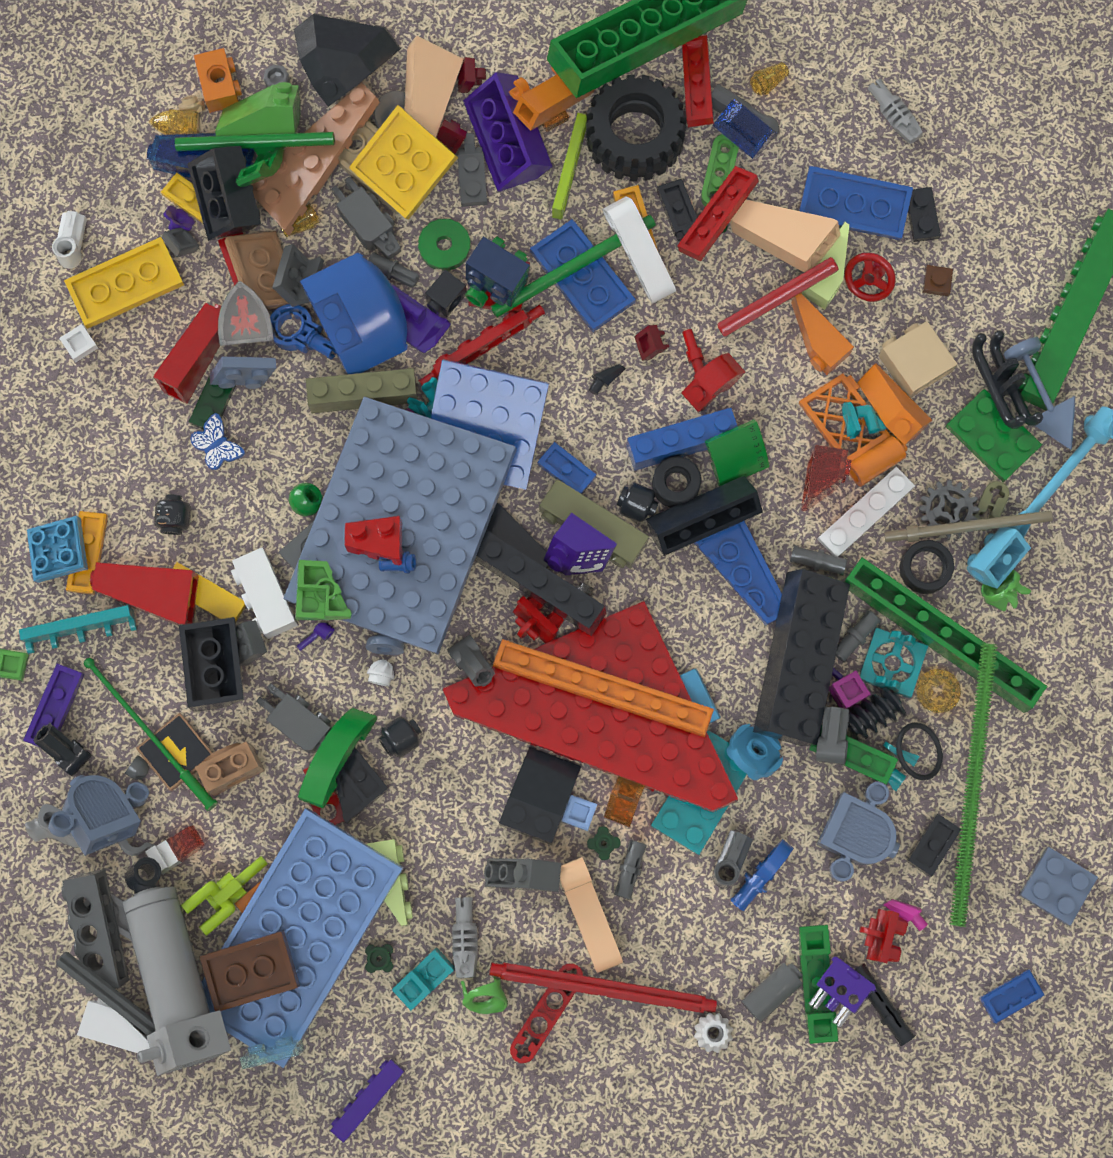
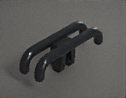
M996 331L990 340V353L997 368L994 374H992L983 354V345L987 340V336L984 333H979L973 341L972 355L1002 421L1010 429H1018L1024 424L1028 426L1038 425L1043 420L1042 413L1036 412L1031 415L1019 391V387L1026 380L1024 373H1017L1012 376L1019 366L1018 360L1013 358L1005 361L1002 355L1000 345L1005 336L1003 331ZM1010 395L1018 412V416L1015 418L1012 416L1003 396Z

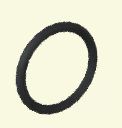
M912 722L905 725L900 730L896 740L899 762L903 769L913 778L918 780L932 779L940 771L943 762L940 741L936 734L922 723ZM912 728L924 730L935 743L937 763L929 774L921 775L914 772L904 760L902 740L905 733Z

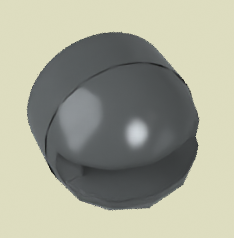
M137 755L124 774L132 779L141 780L148 774L149 765L142 757Z

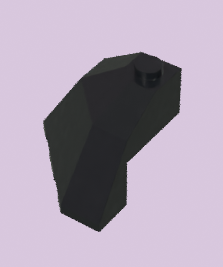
M314 13L294 28L299 60L311 85L328 107L361 83L401 49L388 29L379 25L372 26L358 21L330 18Z

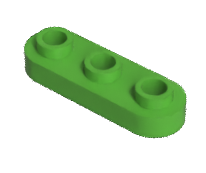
M721 134L713 142L701 193V201L705 207L711 200L709 196L717 192L735 167L739 143L730 134ZM727 147L729 152L723 153L720 149ZM722 171L724 175L718 177L715 172Z

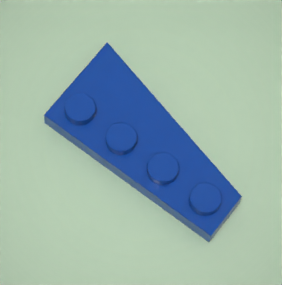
M745 521L694 543L765 626L777 620L782 593Z

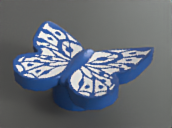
M217 413L211 415L204 423L203 432L197 431L191 434L190 440L192 445L197 450L206 453L205 462L211 470H218L224 461L232 462L245 455L243 448L227 441V438L224 437V424Z

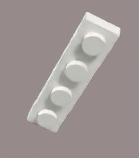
M895 467L819 536L817 540L833 556L839 557L906 496L915 485Z

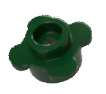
M602 826L598 828V833L594 838L588 839L587 847L598 853L599 858L605 861L610 858V853L614 849L620 847L621 841L618 837H613L607 827ZM606 841V846H602L601 842Z
M372 944L368 945L365 949L368 962L365 965L367 972L374 973L376 970H383L388 973L392 971L394 967L391 962L393 947L389 944H384L382 947H375ZM377 956H381L382 960L377 961Z

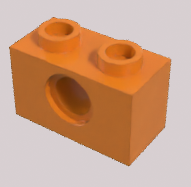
M221 48L194 55L209 113L223 110L238 102V96H241L242 92L239 81H233L232 73L236 72L233 58H227L225 49ZM218 78H224L221 82H215Z

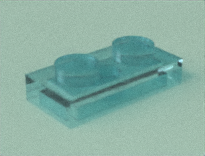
M292 1036L276 1040L275 1046L265 1048L264 1043L247 1048L248 1053L240 1057L242 1069L297 1056L305 1050L302 1039L293 1041Z

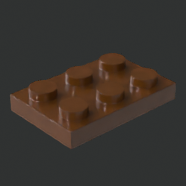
M284 930L199 956L215 1011H223L300 987Z

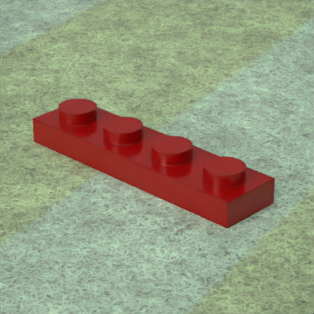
M704 35L682 45L688 128L714 124L709 44L707 35Z
M735 166L677 245L679 252L701 262L759 182L758 175Z

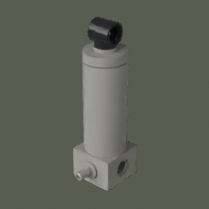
M144 857L126 871L125 882L134 891V895L123 901L122 906L155 1027V1032L147 1036L150 1048L139 1051L137 1058L140 1063L153 1060L156 1074L160 1076L210 1061L231 1051L220 1010L212 1013L209 1011L176 887H160L159 879L162 872L159 863L153 858ZM139 869L147 873L148 880H144L139 876Z

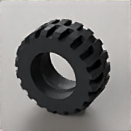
M635 74L627 75L625 80H621L620 77L613 79L611 86L608 84L602 86L599 94H595L591 100V107L588 108L586 120L587 147L589 152H592V159L595 163L600 164L602 162V170L607 174L613 171L615 172V178L622 180L623 176L630 177L632 182H637L638 177H644L645 181L653 179L654 173L660 176L666 172L667 166L672 167L683 149L687 120L681 99L679 97L675 98L676 92L669 86L665 88L664 82L656 79L654 82L650 80V76L642 75V78H635ZM637 112L654 119L660 127V133L656 138L647 143L631 144L618 138L612 131L611 125L618 117L627 113Z

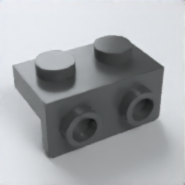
M294 244L285 246L272 288L292 307L310 302L300 281L321 271L324 260L321 257L309 260Z

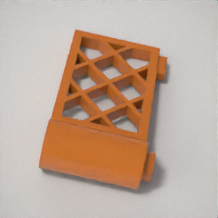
M842 373L800 400L799 405L846 466L853 481L859 487H862L905 459L908 449L898 438L890 435L887 430L879 431L881 435L874 440L862 438L864 426H866L864 418L862 420L858 419L861 425L859 437L850 439V437L843 434L845 428L843 416L828 414L829 403L843 404L845 402H852L853 406L867 405V403L857 392L860 387L851 375L846 377ZM842 383L848 391L847 399L832 397V388ZM815 399L827 401L825 413L813 411L808 404ZM826 419L842 422L840 434L829 432L826 429ZM842 440L857 442V451L847 456L841 448Z

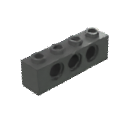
M106 869L73 875L62 881V896L68 905V924L74 933L75 955L81 963L113 988H119L129 981ZM84 897L90 901L91 909L84 905ZM90 926L96 929L97 937L90 933ZM96 954L102 957L103 965L97 962ZM85 988L86 994L92 993L87 988Z

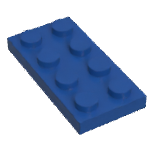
M809 166L799 211L835 219L838 221L839 228L846 222L849 224V230L901 241L913 187Z
M571 219L532 246L530 253L543 270L549 273L594 246L575 221ZM603 257L555 284L592 332L608 323L636 301Z

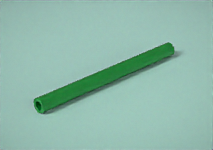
M334 132L175 138L176 151L211 150L213 148L241 146V149L335 145Z

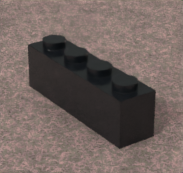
M742 476L701 494L686 503L676 505L647 518L646 521L654 543L663 556H666L763 513L757 490L745 476Z

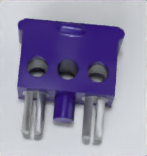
M833 957L832 964L816 984L820 988L809 1004L814 1009H818L828 994L832 996L825 1006L834 1012L840 1003L844 1005L833 1020V1023L836 1024L841 1018L837 1024L838 1027H841L851 1012L856 1015L872 992H876L877 988L841 959ZM828 978H834L835 983L833 986H827L826 981ZM842 986L847 989L845 995H839L838 989ZM854 995L859 998L857 1004L850 1003V998Z

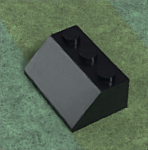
M241 146L213 148L187 163L208 241L249 231L261 224L260 211L253 194V185L240 187L236 183L240 171L246 168V158L243 155Z
M235 618L179 625L187 707L193 712L219 709L243 701L244 691Z

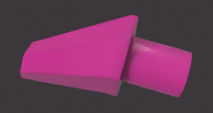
M894 899L883 904L889 910L898 912L900 918L908 922L911 921L919 931L928 925L919 914L922 911L919 907Z

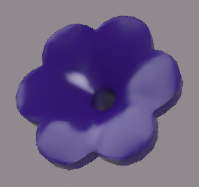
M168 206L163 213L164 217L170 221L169 230L182 228L190 231L195 224L194 219L189 217L188 213L183 209Z

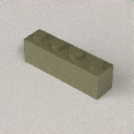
M414 368L306 379L307 402L311 413L359 409L363 397L391 406L408 404L407 400L409 397L418 400Z
M558 479L539 505V512L542 513L541 517L552 525H555L556 522L562 525L568 516L573 513L617 543L610 561L620 568L626 566L631 569L648 543V535Z

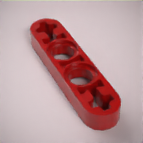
M573 963L563 965L559 972H563L565 969L571 971L574 968L577 970V975H583L581 968ZM547 988L511 1044L510 1054L516 1062L527 1063L534 1058L576 992L571 991L570 995L567 996L561 989ZM552 992L560 993L563 997V1004L558 1009H551L546 1003L547 996ZM535 1017H543L547 1021V1029L544 1033L537 1034L532 1031L531 1021ZM526 1030L532 1037L540 1039L537 1045L532 1041L528 1047L531 1054L529 1056L523 1055L522 1058H519L517 1056L518 1050L515 1046L517 1043L520 1045L524 1044L528 1037L522 1036V1034Z

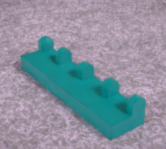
M126 605L19 629L20 640L25 642L27 653L32 654L35 653L33 645L35 642L50 639L51 646L55 649L59 648L58 637L77 633L78 640L82 643L86 642L85 631L104 627L106 636L109 637L113 636L112 625L129 622L131 631L137 630L134 609Z

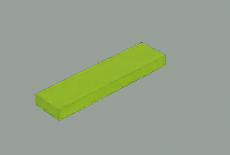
M577 113L552 207V218L561 220L564 216L586 132V114Z

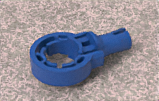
M290 304L277 308L271 314L273 342L279 348L286 351L299 350L306 354L308 352L306 347H308L309 350L314 349L330 360L335 357L332 352L335 354L336 352L330 340L320 335L322 327L313 321L311 315L304 307L300 305L292 307ZM291 313H293L296 319L301 320V327L291 336H283L280 328L286 320L292 319ZM275 330L281 340L275 337Z
M782 839L762 863H758L755 867L757 870L753 875L748 872L744 874L746 882L736 895L731 898V902L740 910L745 911L758 893H767L768 889L764 885L769 880L772 881L774 879L775 873L794 848Z

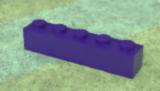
M393 1059L390 1061L385 1060L379 1067L381 1069L379 1074L371 1076L367 1081L369 1083L365 1090L361 1088L355 1095L357 1098L353 1104L349 1102L343 1109L344 1115L341 1118L337 1116L331 1123L333 1127L330 1131L343 1143L405 1072Z

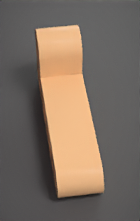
M583 857L561 865V885L596 973L598 974L622 964L621 954L593 887Z

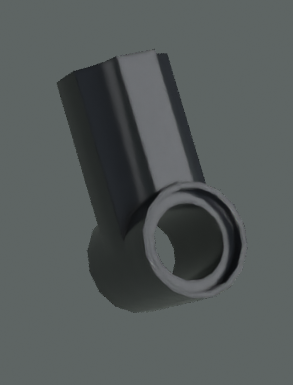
M51 723L43 726L33 740L37 746L54 758L55 763L72 777L92 757L91 753L85 751L80 743L74 739H69Z

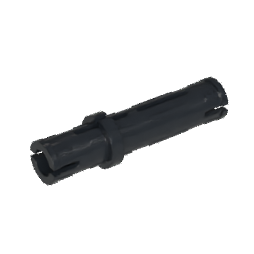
M865 963L858 966L854 970L877 988V991L872 992L867 999L882 1018L880 1022L883 1026L887 1025L900 1046L905 1045L916 1035L913 1034L901 1017V1010L893 1006L867 969Z

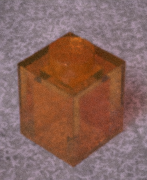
M618 776L610 794L604 818L630 827L645 786Z

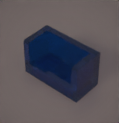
M731 100L712 125L752 159L758 158L777 134L776 131L738 100Z

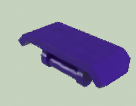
M391 284L404 310L407 322L406 342L422 353L427 352L438 343L451 323L446 318L439 317Z

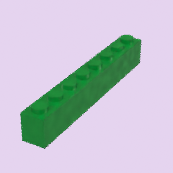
M1109 208L1102 217L1099 215L1096 217L1091 227V230L1095 232L1092 238L1087 237L1080 251L1084 253L1081 261L1076 260L1070 272L1074 277L1071 283L1066 282L1059 297L1063 298L1060 306L1055 305L1049 317L1053 322L1050 328L1045 327L1039 338L1042 346L1039 352L1037 351L1030 357L1052 404L1059 393L1113 276V210ZM1030 372L1028 374L1024 373L1026 380L1019 387L1024 401L1047 411Z
M861 557L844 581L850 584L849 591L976 680H980L977 678L979 677L978 673H981L978 671L980 670L978 667L982 666L979 665L981 663L979 659H982L980 658V652H983L980 649H982L981 645H984L982 643L985 642ZM998 651L994 652L997 654L993 656L996 657V659H993L996 661V663H993L996 665L993 666L995 670H992L995 673H992L994 677H991L994 679L992 680L994 683L990 684L993 686L991 687L993 692L1023 713L1033 709L1048 686Z

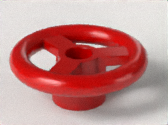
M870 252L860 253L851 258L845 267L844 279L846 286L851 293L864 301H881L887 298L895 287L896 275L892 265L878 254ZM864 261L865 267L863 268L862 276L853 281L852 271L859 262ZM885 271L888 277V282L882 279L885 275ZM865 284L869 286L875 285L883 291L877 294H868L859 288Z

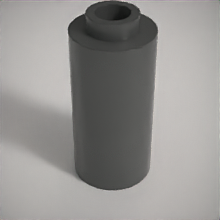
M782 963L741 1002L759 1023H762L803 985L800 981L803 975L792 963L788 966Z

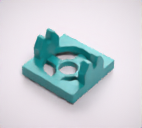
M876 627L859 676L865 683L882 689L886 688L889 691L891 689L896 694L911 698L928 645L916 642L915 637L903 635L901 631L888 632ZM895 642L891 653H887L885 656L875 653L883 644ZM903 646L912 654L913 666L904 663L903 658L900 656ZM888 656H896L900 660L898 670L890 671L886 668L885 659ZM872 661L882 665L885 671L884 676H877L874 672ZM900 671L910 674L903 682L892 680L893 675Z

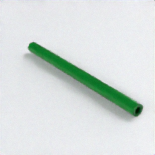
M650 214L642 218L647 230L656 226ZM617 234L526 285L512 307L506 304L502 306L497 303L491 305L490 308L493 314L498 318L619 248L622 244Z

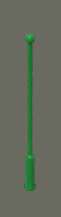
M86 658L84 666L94 672L179 771L180 778L205 806V810L207 812L212 810L218 804V801L206 792L205 788L189 770H184L98 670L94 659Z

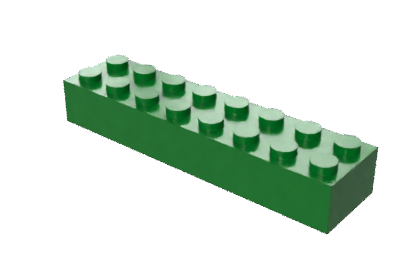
M631 0L550 41L547 61L577 99L742 15L747 0Z

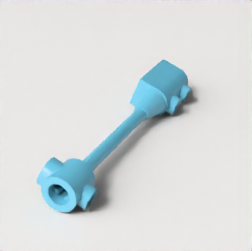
M1103 406L1095 415L1086 417L1084 431L1087 437L1028 508L1020 514L1039 512L1096 443L1105 445L1110 438L1113 439L1112 409ZM1031 524L999 528L995 534H988L984 540L985 546L978 554L974 553L969 556L967 571L979 582L998 588L1031 549L1024 539Z

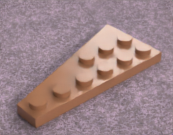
M362 82L304 132H334L335 145L287 147L283 152V159L279 170L274 175L252 184L254 198L288 236L294 229L292 225L297 217H302L306 212V204L312 195L319 193L340 162L338 157L344 148L348 150L353 143L351 138L357 129L363 128L380 103L377 97Z

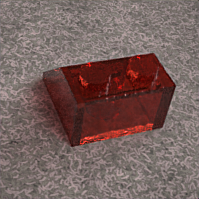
M815 445L808 459L801 511L809 510L836 491L840 483H845L846 476H849L851 469V460L847 459L848 450Z

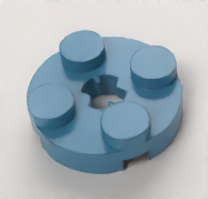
M744 724L731 736L726 751L727 755L734 760L742 771L747 773L750 779L759 780L760 778L769 777L780 768L783 762V756L780 758L779 752L782 748L778 739L754 733V727H749L751 724ZM755 747L760 751L758 754L753 751Z

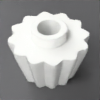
M708 1013L706 1017H700L699 1024L694 1026L696 1030L694 1038L698 1040V1046L704 1047L707 1052L713 1050L719 1053L721 1048L726 1049L728 1042L733 1039L731 1036L733 1028L729 1026V1020L722 1018L720 1013L716 1015ZM712 1027H716L719 1031L716 1038H710L708 1035V1031Z

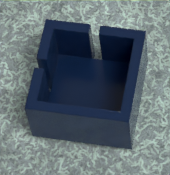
M483 236L466 262V280L468 285L476 291L481 292V290L491 293L490 298L497 304L502 306L506 304L512 307L528 282L530 265Z

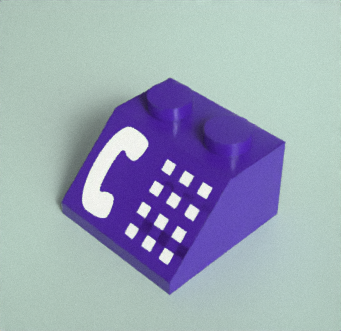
M571 513L553 536L543 560L547 562L551 569L564 575L603 572L617 543Z

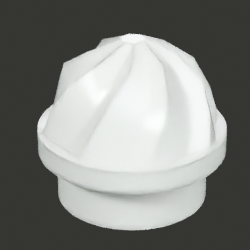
M384 659L374 662L367 671V674H369L368 682L389 687L391 680H394L395 677L393 666Z

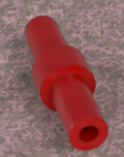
M687 329L682 332L688 350L686 356L696 374L704 367L702 362L704 356L701 348L697 346L693 330Z

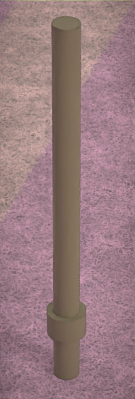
M1050 510L925 527L911 525L906 526V529L885 531L884 536L885 542L901 540L915 542L919 541V538L1051 522L1053 521V515Z

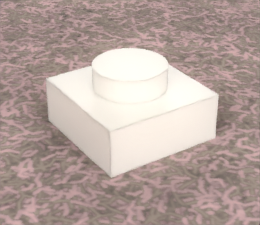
M82 324L59 338L75 362L98 349Z

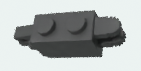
M351 177L344 180L346 186L352 192L349 196L345 197L342 190L337 186L331 189L339 201L336 204L339 215L366 250L374 251L378 249L387 259H392L401 252V247L394 235L393 226L395 223L387 212L382 213L378 208L380 204L373 193L367 194L363 187L359 188Z
M270 683L267 689L275 697H279L281 701L274 708L264 698L259 697L256 700L259 705L271 713L266 720L307 753H316L331 730V727L328 726L331 721L319 711L316 715L307 709L310 704L298 694L294 698L288 693L285 695Z

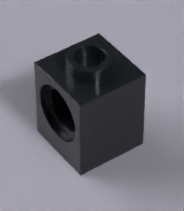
M444 270L425 292L427 307L436 315L442 313L445 317H448L467 293L466 285L447 270Z

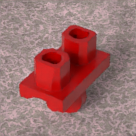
M522 596L517 601L518 605L513 610V613L518 617L515 623L521 628L517 636L523 639L529 635L534 641L539 637L545 644L553 641L564 619L554 612L545 617L540 612L544 605L532 597L526 599Z
M878 909L876 919H870L868 928L860 926L859 933L867 935L864 946L869 947L866 959L886 964L888 962L900 961L901 947L892 945L894 934L904 936L907 931L908 921L900 918L898 912Z

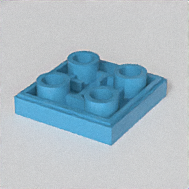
M73 516L27 529L33 581L40 583L88 569L80 517Z

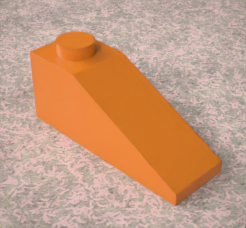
M800 293L793 297L791 304L808 356L811 358L810 362L817 371H823L828 375L850 356L854 346Z
M877 363L857 382L884 425L904 445L915 439L933 421Z

